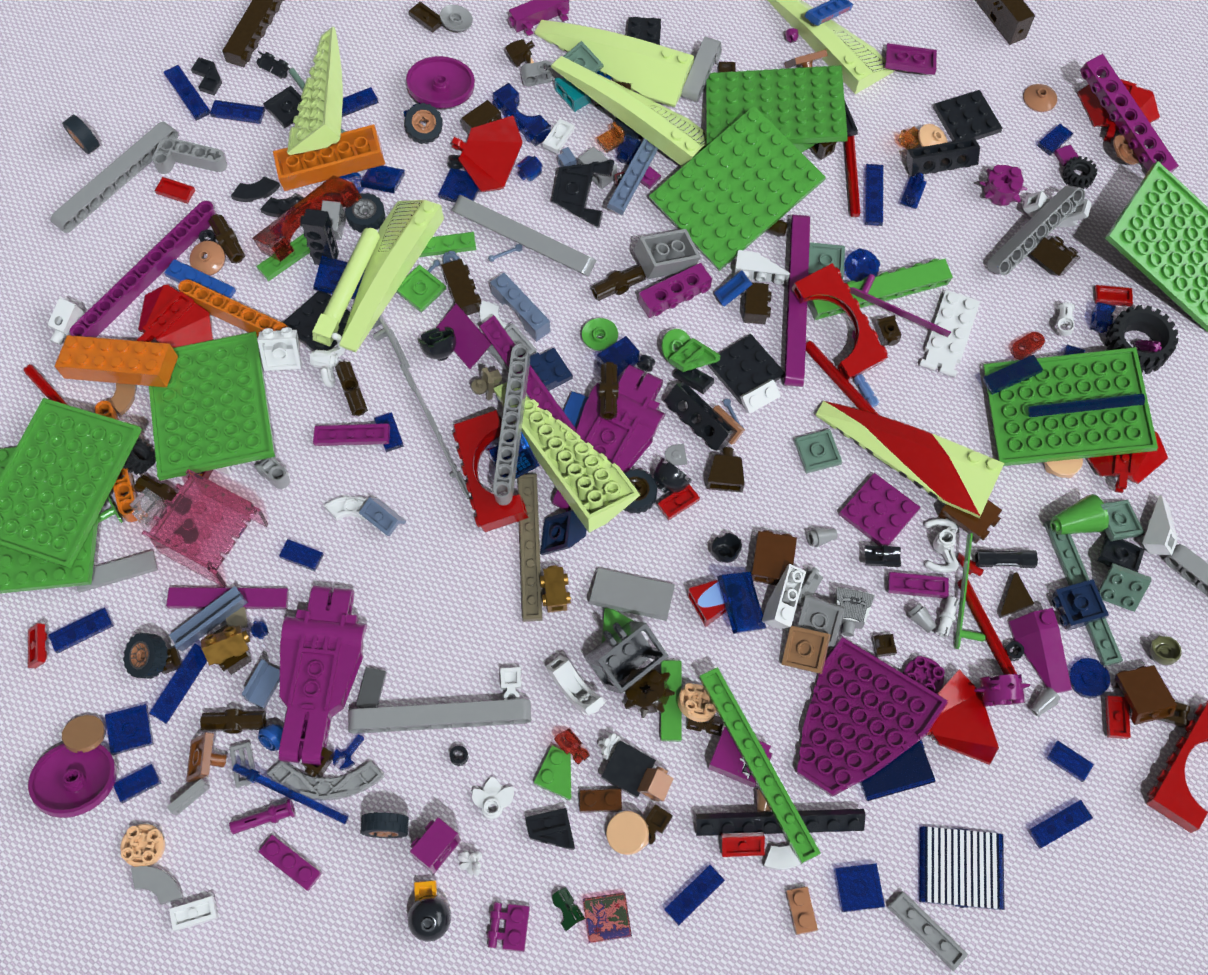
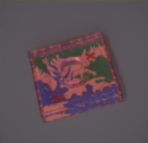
M625 892L583 899L589 944L632 937Z

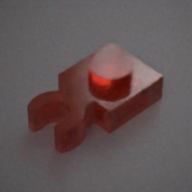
M570 728L559 733L554 738L567 755L569 753L573 755V760L578 765L583 760L586 761L590 756L586 749L581 748L583 743Z

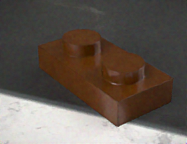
M621 789L580 790V813L622 812Z

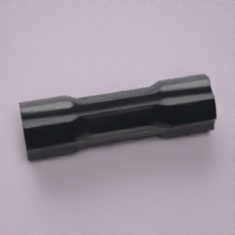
M977 549L975 552V563L977 567L1015 566L1035 568L1038 564L1036 550L994 551L992 549Z

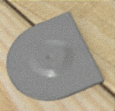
M684 444L672 445L666 450L665 458L668 463L670 462L675 466L687 465Z

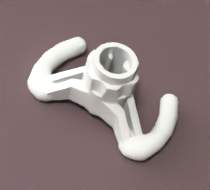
M333 333L331 336L332 339L337 341L338 347L328 351L315 350L310 355V364L315 368H321V378L323 383L329 388H333L335 385L333 369L338 364V357L345 353V348L339 345L342 336L338 333Z
M941 518L925 522L924 526L926 528L934 526L947 527V529L938 532L933 541V548L937 553L943 554L948 565L942 566L926 561L925 567L940 573L956 571L959 565L954 554V533L958 530L957 524L951 520Z

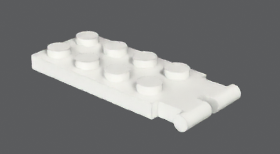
M945 290L934 324L951 331L948 337L931 331L924 351L928 354L926 359L921 360L920 366L934 371L938 366L941 367L940 373L952 377L956 376L957 370L954 368L956 363H960L980 301Z

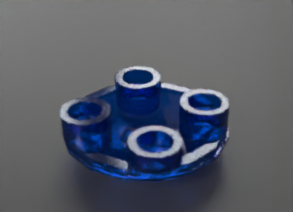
M862 248L851 252L844 263L847 277L855 282L862 281V279L870 274L877 277L880 267V261L872 252Z

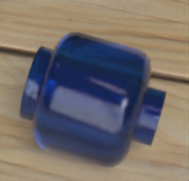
M528 155L517 164L519 170L517 174L523 181L527 179L532 182L542 173L543 165L535 155L533 157Z

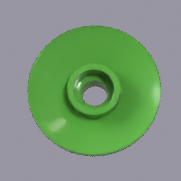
M595 318L584 325L582 339L590 349L605 351L616 344L618 329L608 319Z
M672 329L664 335L661 348L668 362L674 353L691 340L685 331Z

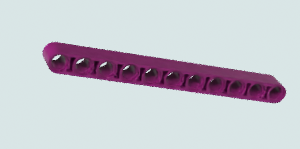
M210 201L200 202L70 328V335L96 338L169 267L174 259L176 260L199 238L201 231L207 230L210 227L208 220L216 214L213 204Z
M792 214L784 386L803 387L807 302L800 304L792 287L795 282L808 276L810 216Z

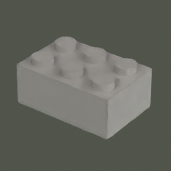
M687 229L640 237L633 250L647 279L680 273L697 265L701 258Z

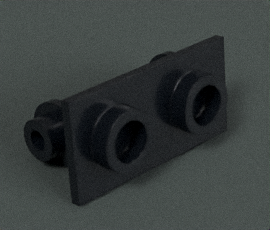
M258 51L262 55L256 61L259 68L281 79L287 77V71L290 68L286 61L282 59L278 61L274 59L275 56L268 52L264 54Z

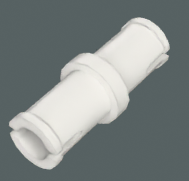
M947 597L944 611L940 613L941 620L936 634L940 637L948 638L952 622H955V613L960 603V600L955 597Z

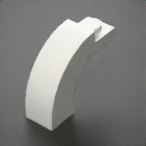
M1043 191L1029 194L1026 196L1023 210L1033 217L1050 199ZM1088 199L1083 200L1057 227L1076 226L1078 220L1089 216L1092 203Z
M562 655L545 666L559 689L583 715L587 714L589 716L597 712L605 704L602 697L593 692L582 681L570 661Z

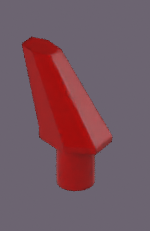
M958 553L957 560L963 567L965 556ZM970 560L968 574L974 573L981 577L984 570L975 566L976 563Z

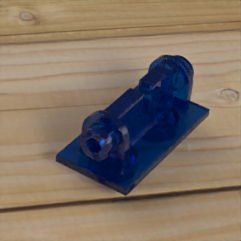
M918 172L914 177L910 176L900 204L917 209L927 181H924L923 173Z

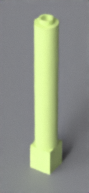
M365 228L324 313H321L312 331L314 341L331 346L334 340L331 336L333 333L338 332L339 323L380 239L378 231L374 228Z

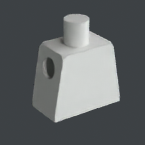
M59 298L48 322V326L54 330L50 341L61 345L64 338L70 335V328L85 314L77 305Z

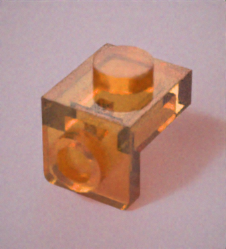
M613 122L609 131L597 137V142L608 153L624 143V130Z
M914 126L908 131L903 129L898 142L907 150L916 148L920 145L918 138L919 130Z

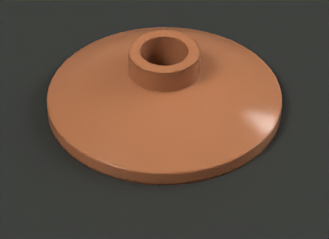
M1044 84L1029 86L1023 95L1025 104L1037 112L1050 111L1057 103L1055 91Z
M1117 135L1113 140L1117 156L1131 165L1139 163L1137 155L1129 147L1125 137Z
M203 241L197 244L190 254L191 267L209 276L219 272L225 262L224 250L213 241Z

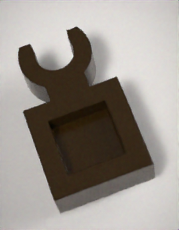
M656 804L645 820L649 825L648 829L651 834L649 844L651 845L656 841V832L658 831L663 834L673 818L672 814Z

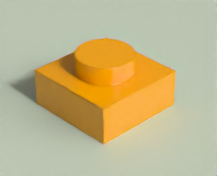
M414 882L415 902L423 896H437V882Z

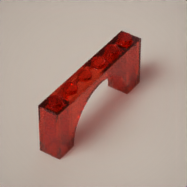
M333 175L252 239L262 253L281 262L294 251L290 245V240L294 232L301 226V216H304L306 209L321 211L323 201L340 202L342 207L349 208L362 197L354 183Z

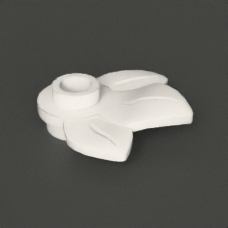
M491 777L486 782L483 790L473 789L472 792L474 804L482 808L484 816L488 819L498 818L502 814L503 808L509 806L514 797L513 787L502 789L494 777ZM492 805L496 806V811L490 812L488 810L489 807Z

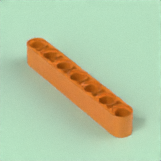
M183 280L178 285L179 292L181 291L192 298L196 304L207 310L210 315L249 333L256 332L257 336H259V332L266 328H271L273 331H281V329L287 327L286 324L192 280Z
M100 401L96 404V414L119 420L110 402ZM122 468L113 486V490L121 515L127 522H135L141 516L138 497L134 489L132 473L128 472V468Z

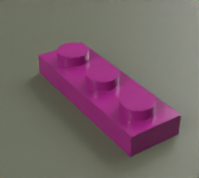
M889 572L888 593L947 599L949 596V578Z
M273 835L270 836L258 851L308 892L322 875L321 872Z

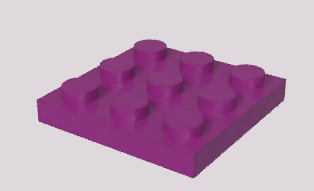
M874 473L842 509L839 516L877 545L887 544L889 546L921 507Z

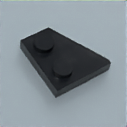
M566 808L525 817L530 840L575 850Z

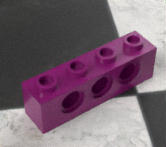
M699 263L639 292L638 303L648 318L659 316L663 311L669 308L673 309L681 302L689 301L700 293H706L711 288L712 278L702 263Z

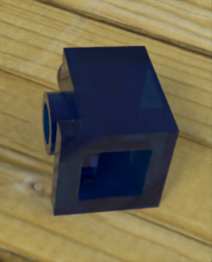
M626 133L624 143L621 142L618 146L617 160L630 165L641 145V141Z
M1097 302L1092 310L1090 330H1095L1099 333L1107 332L1108 326H1111L1114 316L1112 313L1116 306Z

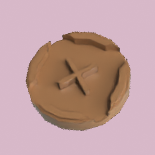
M79 716L71 720L64 727L62 741L71 752H89L102 743L105 734L104 724L96 716Z

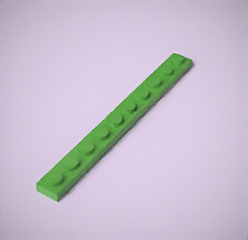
M717 667L700 675L701 683L800 864L820 855L821 852L719 668Z

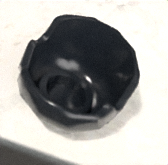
M725 533L720 538L717 536L711 544V554L717 561L723 563L735 561L742 549L741 540L731 533Z

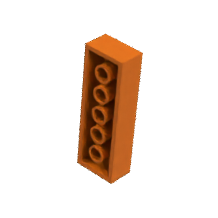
M375 125L343 132L340 135V140L327 148L294 155L287 153L288 147L273 151L278 179L284 191L385 165Z
M67 335L54 367L64 379L167 388L178 355L172 346L166 343Z

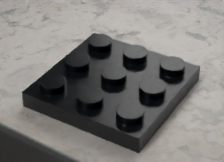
M980 90L935 103L933 106L952 142L970 138L979 140L1001 133L1003 129Z
M322 288L282 322L292 330H297L299 341L311 351H328L337 345L336 340H333L331 346L313 340L312 331L331 298ZM347 309L339 323L337 333L341 336L350 315V311Z
M751 333L721 352L718 362L708 364V367L740 404H743L740 399L741 395L770 379L776 382L785 375L781 367Z

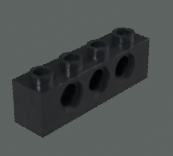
M975 138L908 149L906 168L911 176H921L978 165L980 146Z
M306 209L304 216H301L300 225L303 227L304 237L307 239L310 257H312L314 265L335 267L339 250L327 211Z
M685 382L676 384L664 400L668 404V408L677 413L685 424L690 425L694 429V433L702 437L713 450L717 451L726 447L737 433L729 423ZM685 401H686L687 404H688V408H687V409H686V407H685ZM698 414L701 416V421L698 420ZM711 426L714 429V434L711 432Z

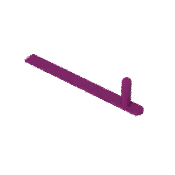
M873 274L868 275L862 290L854 287L850 288L851 294L945 337H948L951 333L949 330L868 294L875 279Z

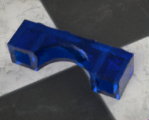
M510 83L493 92V105L503 113L505 118L514 116L518 130L528 142H531L536 147L546 139L551 132V125L541 115L527 116L517 109L520 105L519 93Z

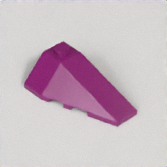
M1053 608L1033 611L1009 621L1008 624L1013 640L1023 645L1025 658L1037 670V675L1044 685L1050 687L1056 693L1071 691L1072 688L1060 629Z

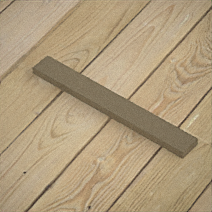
M537 474L518 475V494L524 500L529 517L519 521L523 622L543 621Z

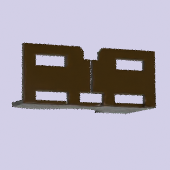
M713 716L706 725L704 722H696L688 719L687 729L699 732L706 730V733L721 736L723 721L719 716Z

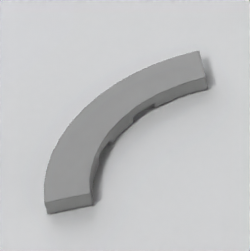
M280 761L266 773L277 785L288 792L313 800L347 798L369 789L385 777L371 761L356 771L338 778L310 777L294 770L284 761Z

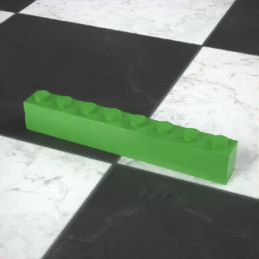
M936 258L926 264L917 263L911 268L906 269L902 267L892 273H881L875 277L868 294L886 302L948 285L953 276L946 258L941 260ZM867 277L862 279V281H850L847 284L850 288L854 287L862 290ZM851 294L852 297L856 298L859 302L860 308L874 305L869 301H866L858 296ZM807 301L814 321L845 313L839 306L828 301Z

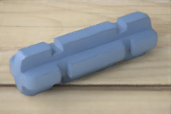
M862 374L855 376L854 382L856 386H859L858 389L865 400H868L867 402L872 407L877 406L879 400L874 396V392L868 382H865V377Z

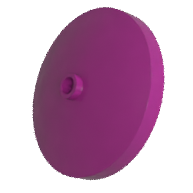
M435 56L416 62L407 73L406 83L409 94L419 103L431 104V106L436 108H450L464 103L471 97L474 92L475 79L471 69L463 62L450 57Z
M61 744L48 751L35 764L28 781L29 795L35 806L49 816L69 818L84 814L97 807L111 792L116 781V764L110 752L102 745L89 752L77 751V753L69 751L64 744Z

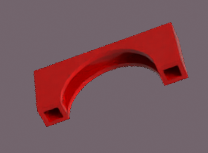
M833 263L794 283L792 290L800 304L811 300L828 301L843 309L851 319L855 330L854 347L850 355L837 366L848 381L883 363L888 358L886 348L878 341L876 331L872 330L869 326L867 316L862 314L859 309V302L856 298L852 297L849 285L844 283L840 270Z
M497 410L454 424L455 432H453L456 443H459L460 447L457 449L460 459H463L464 465H461L462 471L468 478L466 487L473 498L470 499L471 506L477 513L475 522L484 532L529 518L524 500L520 494L514 495L509 504L499 505L495 500L494 494L485 490L479 480L478 464L485 448L500 436L502 418Z
M1208 701L1204 704L1200 703L1194 710L1196 716L1184 728L1187 731L1184 737L1181 736L1176 742L1175 746L1178 748L1175 753L1172 752L1167 758L1166 763L1168 766L1158 774L1157 780L1159 782L1156 787L1153 786L1147 794L1149 799L1146 804L1190 833L1200 829L1208 814V811L1202 808L1193 798L1185 779V764L1189 753L1196 745L1208 742Z

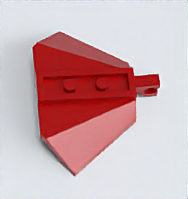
M1120 79L1148 121L1152 123L1159 119L1160 115L1154 93L1137 87L1135 83ZM1088 84L1079 90L1077 94L1093 127H1108L1103 141L1111 142L1115 130L1119 131V128L1110 119L1109 113L1102 107L1100 100L1092 92Z
M512 115L471 128L467 143L454 137L451 144L452 148L462 151L458 160L480 192L504 189L523 141Z
M167 284L145 295L138 331L144 334L136 341L151 342L155 339L158 343L170 344L172 348L213 340L209 312L196 304L192 298L183 292H178Z
M1154 431L1158 445L1157 451L1090 457L1087 460L1099 476H1116L1115 492L1123 493L1127 488V479L1139 484L1168 459L1159 434Z
M959 669L938 693L939 696L948 700V704L927 735H931L932 740H935L942 747L990 765L999 746L986 707H984L981 693L975 692L976 687Z

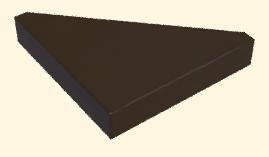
M1015 572L1012 576L1003 607L999 614L1000 618L1034 605L1018 572Z

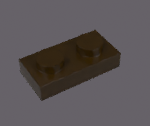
M422 2L417 3L409 10V16L432 33L443 25L440 15Z

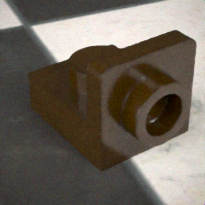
M837 142L817 143L811 147V150L822 160L835 151Z

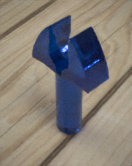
M358 734L345 751L340 752L336 749L333 756V765L336 766L340 759L345 758V763L339 768L340 771L354 766L355 762L352 761L351 756L364 741V737Z

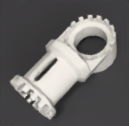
M1070 302L1058 304L1059 317L1057 318L1056 330L1059 335L1065 337L1071 335L1074 330L1072 314L1075 306ZM1070 325L1071 328L1068 330H1063L1060 326Z

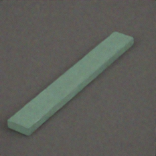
M1051 520L1045 521V529L1068 585L1090 580L1071 534L1058 535L1051 530ZM1106 618L1088 623L1086 629L1102 667L1121 663L1123 659Z

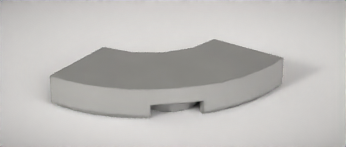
M149 866L131 868L135 890L146 889L152 891L157 896L161 905L183 899L182 892L176 881L164 871Z

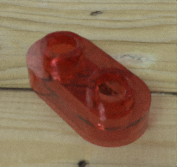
M1031 332L1019 339L1011 348L1012 356L1018 360H1023L1036 353L1045 343L1044 336L1039 332Z

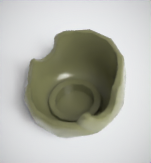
M1159 635L1151 641L1150 655L1160 665H1172L1182 655L1181 646L1177 640L1171 637Z

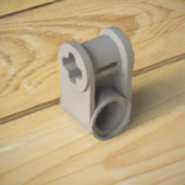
M545 60L524 64L520 69L523 84L531 87L552 82L554 79L551 68L552 63Z
M274 457L264 459L259 464L254 465L257 472L277 489H284L289 485L290 478L285 468Z

